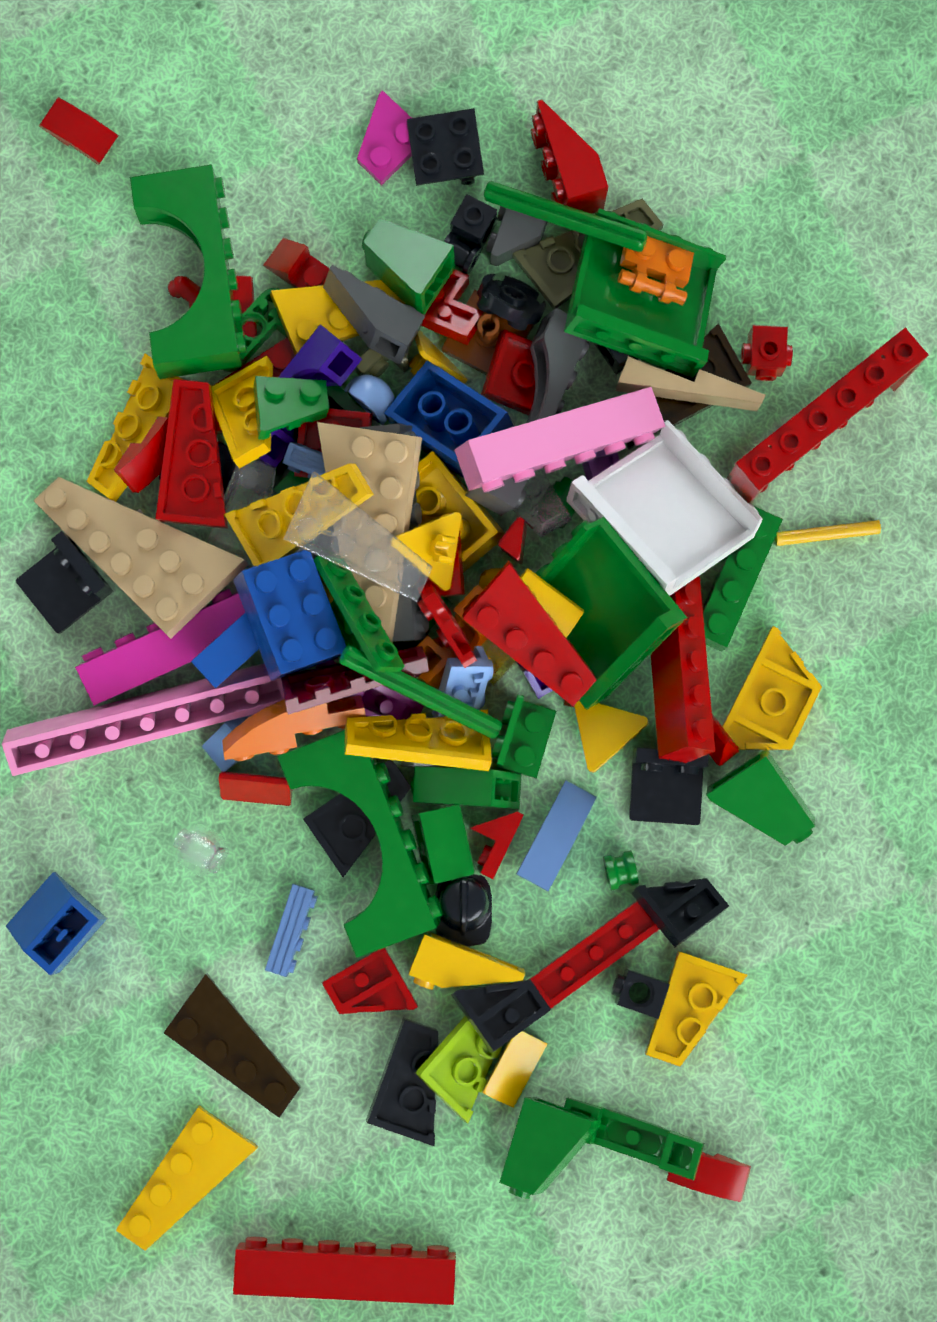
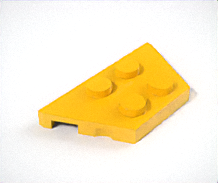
M775 626L770 628L722 725L739 747L738 750H765L766 748L767 750H791L822 688L815 676L805 668L802 659L796 651L793 652L781 636L780 630Z

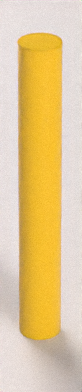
M879 520L782 531L777 532L775 543L776 546L880 534L881 524Z

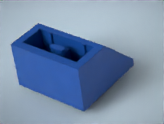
M53 872L8 922L6 927L23 952L49 975H54L64 969L108 918L62 877Z

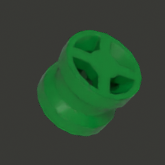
M631 850L623 852L619 857H613L612 855L603 856L607 881L611 891L619 889L620 885L629 884L630 886L639 885L637 868Z

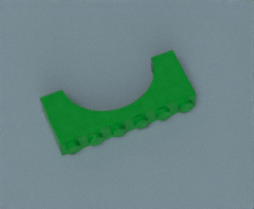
M212 164L130 177L133 206L140 225H162L181 232L198 247L204 258L202 286L191 308L173 324L163 329L149 332L153 366L159 379L243 366L241 353L247 352L244 332H238L237 321H243L240 301L233 299L232 290H238V281L235 268L229 269L228 259H234L231 238H225L224 229L230 228L227 208H221L220 199L226 198L222 177L216 178Z
M345 730L277 756L290 790L305 786H317L341 793L353 801L365 813L377 834L382 853V873L379 887L369 906L359 914L349 918L343 924L356 958L437 928L441 922L439 917L443 916L441 905L436 895L431 897L426 883L430 882L427 869L423 862L418 863L413 852L417 848L411 830L409 828L405 830L399 817L403 815V809L396 795L391 796L387 786V783L390 782V776L384 762L378 763L377 758L345 755Z

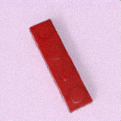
M635 901L528 980L533 982L549 1007L553 1008L660 929L641 905Z

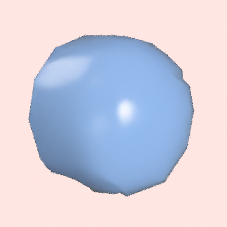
M372 375L356 376L347 384L344 391H349L351 397L366 412L373 413V419L377 423L379 422L381 425H384L387 421L384 412L395 400L390 386L381 378Z

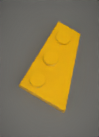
M267 356L212 386L214 412L231 457L239 469L271 451V434L267 439H258L253 386L255 376L273 377V364Z
M678 951L668 980L670 984L659 1019L656 1018L645 1054L681 1067L706 1033V1029L714 1018L722 1011L728 1003V999L748 975Z

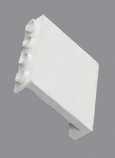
M667 420L664 422L666 427L661 429L660 435L655 437L654 440L644 444L589 481L583 475L572 481L566 501L584 521L588 520L591 523L604 517L670 596L753 539L763 518L752 504L747 503L738 494L732 483L728 479L723 478L714 469L709 459L699 453L689 443L685 434L681 430L676 429Z

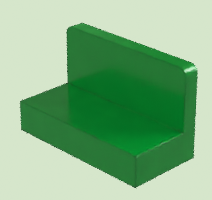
M459 805L411 815L420 859L424 863L430 882L426 884H437L475 873Z

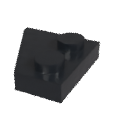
M707 878L694 879L688 883L679 881L666 882L663 886L646 888V885H639L631 893L674 948L729 907L728 903Z
M531 980L466 990L461 989L451 994L491 1053L551 1010Z

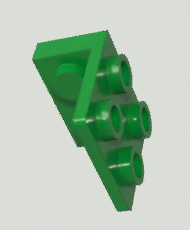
M518 694L515 702L508 700L502 719V724L508 725L505 736H497L491 757L498 759L496 767L537 779L557 711L523 701L524 696Z

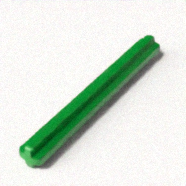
M494 181L488 182L484 190L483 196L487 202L637 252L643 251L647 243L648 236L645 231Z
M346 646L340 656L339 662L342 665L489 738L495 739L502 728L501 721L402 671H375L365 653L352 646Z

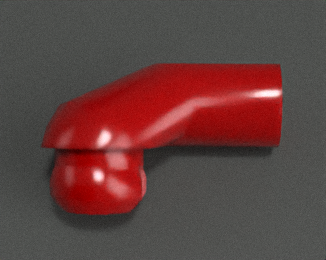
M177 276L168 284L169 294L172 297L183 298L189 302V309L195 302L201 287L186 276Z

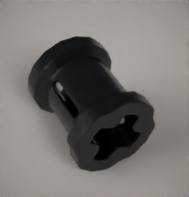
M450 232L444 242L454 245L455 266L461 268L463 273L470 274L482 249L479 246L471 247L457 239L455 233Z

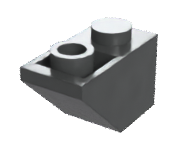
M500 206L497 220L501 221L498 233H491L486 252L491 253L490 264L499 266L513 259L512 254L514 252L538 245L542 241L548 222Z

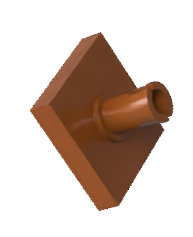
M474 289L466 305L480 310L476 305L479 299L477 290ZM483 312V316L480 317L477 323L478 330L468 345L447 338L441 350L443 353L487 375L500 332L507 330L527 339L534 325H528L526 330H517L512 328L506 319L496 314Z

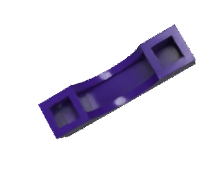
M320 324L279 377L326 380L327 387H341L362 358ZM284 427L272 431L271 451L259 458L275 469L285 457L290 442H297L294 429L288 431Z

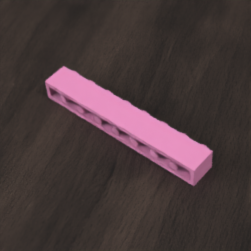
M260 664L233 672L217 688L207 679H202L7 729L2 741V747L11 774L16 776L253 715L284 699L281 678L271 681L265 664Z

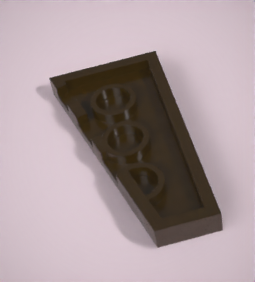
M718 323L704 337L702 348L709 350L707 363L700 370L748 388L752 382ZM669 369L665 370L693 382L696 378V375L692 378ZM655 397L664 422L668 420L673 426L714 406ZM660 429L659 431L653 433L654 436L660 434L661 429ZM634 441L625 443L628 450L635 447Z
M206 973L166 1028L164 1034L280 1118L301 1088V1085L277 1056L266 1046L257 1032L237 1011L233 1003L218 988L209 974Z

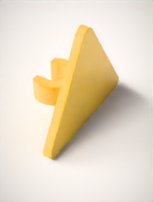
M419 330L415 338L419 354L409 363V366L412 368L410 370L411 373L415 375L428 360L465 384L468 379Z
M453 512L394 536L390 541L395 549L444 591L449 590L451 587L462 516L459 512Z
M580 701L574 705L587 769L591 773L596 772L648 725V719L645 716L600 703L588 710L585 709Z

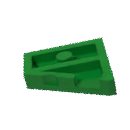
M255 376L253 386L259 440L269 438L272 431L284 427L289 431L300 427L305 422H315L327 417L329 403L326 380Z

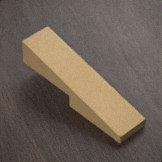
M629 356L615 390L631 393L652 387L655 397L758 411L765 398V394L700 369L693 382Z

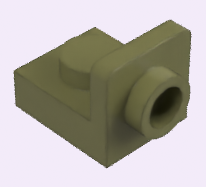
M369 348L361 356L362 360L355 368V371L359 376L372 375L380 377L389 366L387 362L389 358ZM408 351L400 365L394 362L403 372L409 368Z

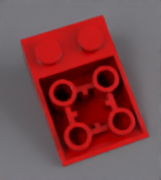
M538 100L536 114L532 115L534 128L531 129V136L535 149H542L544 160H541V168L545 180H552L554 192H551L552 201L591 214L596 213L599 208L604 210L609 186L598 153L543 100Z

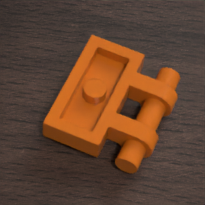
M648 236L647 243L641 252L623 247L619 266L630 269L632 272L622 269L617 282L629 286L630 291L639 294L644 291L658 297V301L666 304L674 302L683 305L687 298V292L677 289L676 286L683 289L688 284L694 253ZM647 276L660 280L661 282L647 278Z

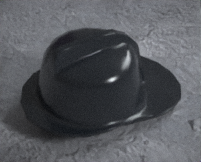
M473 874L438 883L435 895L440 902L443 916L439 917L441 922L435 928L436 934L468 947L485 944L490 936L492 926V894L490 885L485 877Z

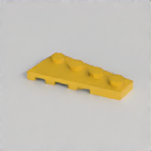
M349 463L309 479L304 484L289 487L280 491L281 493L257 500L250 503L247 507L230 511L224 515L255 567L295 553L374 494L357 465Z

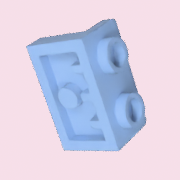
M474 646L473 652L477 661L466 668L463 667L458 658H447L439 690L480 710L485 703V690L488 680H491L493 677V663L491 659H488L482 646ZM433 710L432 715L434 718L444 717V715Z

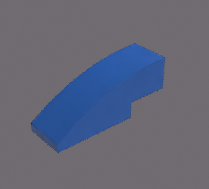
M246 613L191 661L215 688L259 650Z

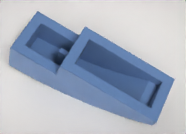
M565 780L516 874L549 891L597 797Z

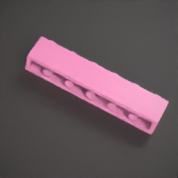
M648 387L466 441L454 451L468 490L482 487L485 493L504 486L503 480L514 478L515 483L522 482L536 476L534 471L544 468L547 474L566 467L565 461L574 459L576 464H580L596 457L595 452L604 450L605 454L609 455L625 449V443L634 441L635 446L648 443L655 439L653 433L666 426L652 387Z

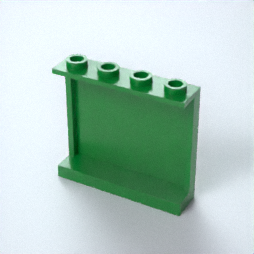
M599 208L595 213L597 216L645 231L647 236L694 253L688 284L683 289L676 286L677 289L687 292V298L683 305L674 302L666 304L658 301L657 296L644 291L640 294L630 291L629 286L617 282L622 269L632 272L630 269L619 266L623 247L585 234L564 332L693 378L708 360L709 350L702 347L716 272L726 260V255L718 253L712 248L699 246L683 240L677 235H670L656 230L645 223H638L621 217L615 212ZM647 276V278L661 282L660 280Z
M604 517L591 523L585 520L577 525L570 533L573 537L570 542L559 546L551 555L554 560L550 564L548 563L541 567L535 573L584 609L583 615L567 636V640L571 642L597 679L579 700L586 710L607 699L687 618Z

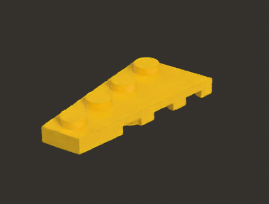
M381 280L363 281L372 287L383 290L390 297L405 304ZM324 285L271 290L270 296L295 355L320 324L340 341L359 336L325 291Z
M144 354L140 362L143 369L138 380H132L127 391L131 396L123 413L118 411L114 419L115 431L111 440L104 441L86 481L104 496L117 502L127 488V485L114 471L116 465L130 443L141 444L157 417L169 418L173 379L183 380L180 377L159 379L153 366L152 358L147 354Z
M487 709V710H480V711H482V712L488 714V709ZM425 713L411 714L410 718L396 720L394 716L387 715L347 718L345 755L489 771L492 762L490 738L446 716L426 718Z
M199 1106L116 1231L146 1251L259 1146Z

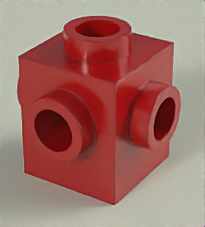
M752 326L748 333L747 343H743L741 349V364H747V375L755 376V379L759 381H773L777 377L782 376L787 366H791L793 347L792 345H787L788 327Z

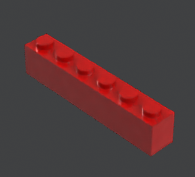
M700 575L670 595L687 618L650 654L658 757L683 763L715 752Z
M254 1236L245 1238V1242H240L235 1250L233 1295L454 1305L456 1252H449V1247L431 1245L427 1246V1251L412 1250L413 1246L410 1244L397 1243L392 1244L391 1249H376L375 1243L356 1242L353 1248L340 1247V1242L335 1240L318 1241V1246L303 1245L304 1240L297 1238L282 1239V1244L267 1243V1238Z

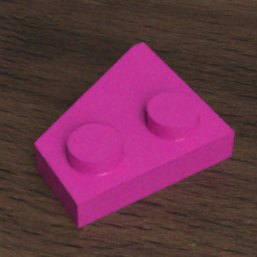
M383 90L378 95L357 157L358 164L381 186L412 157L407 119L411 117Z

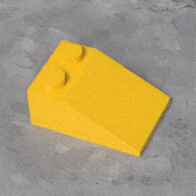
M431 451L418 463L420 484L418 489H416L417 503L420 504L422 510V522L418 527L453 512H459L462 516L460 536L464 573L497 545L505 532L483 505L465 496L468 490L438 455Z

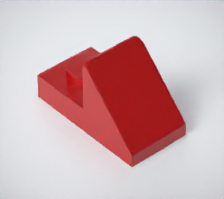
M285 238L280 241L263 264L265 268L294 288L324 285L330 269L310 255L308 246Z
M517 811L470 827L471 830L495 841L493 847L485 845L477 862L478 865L483 866L480 874L494 879L524 814Z

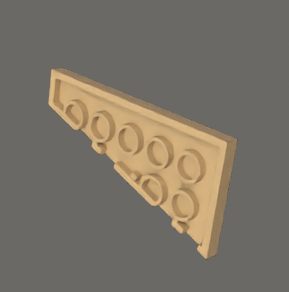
M317 422L325 473L349 463L356 464L374 494L333 525L338 556L348 563L351 573L359 587L364 591L366 599L374 613L381 620L382 627L392 642L405 557L391 545L390 541L392 537L409 531L422 437Z
M58 477L33 500L170 639L248 565L246 560L61 477Z

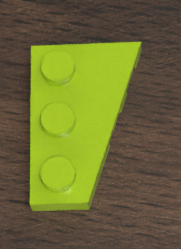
M464 1016L415 1074L464 1122L469 1123L474 1112L471 1109L478 1093H482L487 1080L485 1077L493 1059L498 1057L502 1046L491 1053L467 1017Z

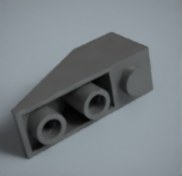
M331 265L323 287L370 349L400 365L416 338L425 315L419 313L414 307L390 297L383 290L359 280L352 273Z

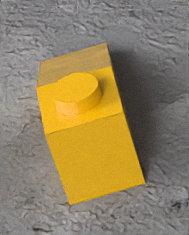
M427 931L422 936L409 969V975L415 977L413 980L415 984L433 990L435 985L441 988L523 981L525 970Z

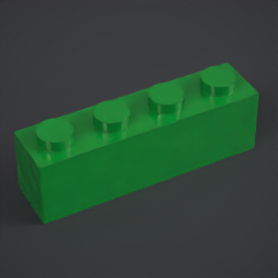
M757 507L755 508L763 520L754 538L724 558L703 606L706 645L721 652L730 643L783 520Z

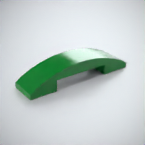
M569 1097L566 1098L564 1107L601 1120L600 1127L586 1142L587 1144H596L657 1165L659 1169L695 1180L705 1143L620 1112Z

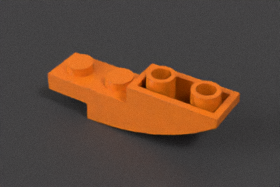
M358 695L341 698L289 715L285 699L276 702L250 716L222 740L224 759L245 761L251 759L256 754L267 752L272 755L283 754L289 751L290 748L297 747L295 738L297 733L314 735L322 732L325 728L336 726L345 729L347 718L366 717L362 697Z

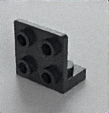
M63 531L51 539L56 548L16 579L18 586L58 634H61L114 592L75 542Z
M634 749L629 819L631 821L699 825L701 821L703 769L708 767L709 754L683 763L659 758L658 749Z

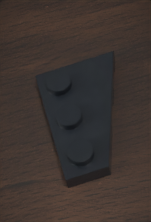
M388 760L384 763L390 776V782L387 783L391 796L396 795L401 802L411 789V786L394 761ZM341 793L303 818L342 877L346 875L376 835L374 827L365 813L353 801Z
M403 1017L366 1118L368 1124L435 1146V1093L415 1072L438 1047L437 1029Z

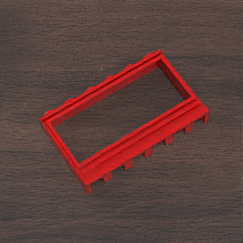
M905 327L739 459L726 479L732 483L738 494L747 503L751 504L759 493L767 489L769 483L784 471L792 470L799 459L809 451L818 449L824 439L837 429L844 428L849 419L864 407H870L874 403V399L889 387L894 392L900 388L929 354Z

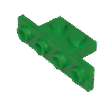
M317 555L313 560L334 598L330 605L345 645L364 652L371 666L377 672H400L405 665L398 655L397 648L390 641L382 627L381 620L374 613L364 591L359 587L351 573L348 563L340 556Z

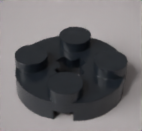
M488 274L483 277L477 290L479 299L476 305L480 310L506 319L512 328L521 331L526 330L528 325H534L540 321L546 309V303L543 301L540 304L537 301L539 293L534 288L506 275L503 281L493 280L496 274Z

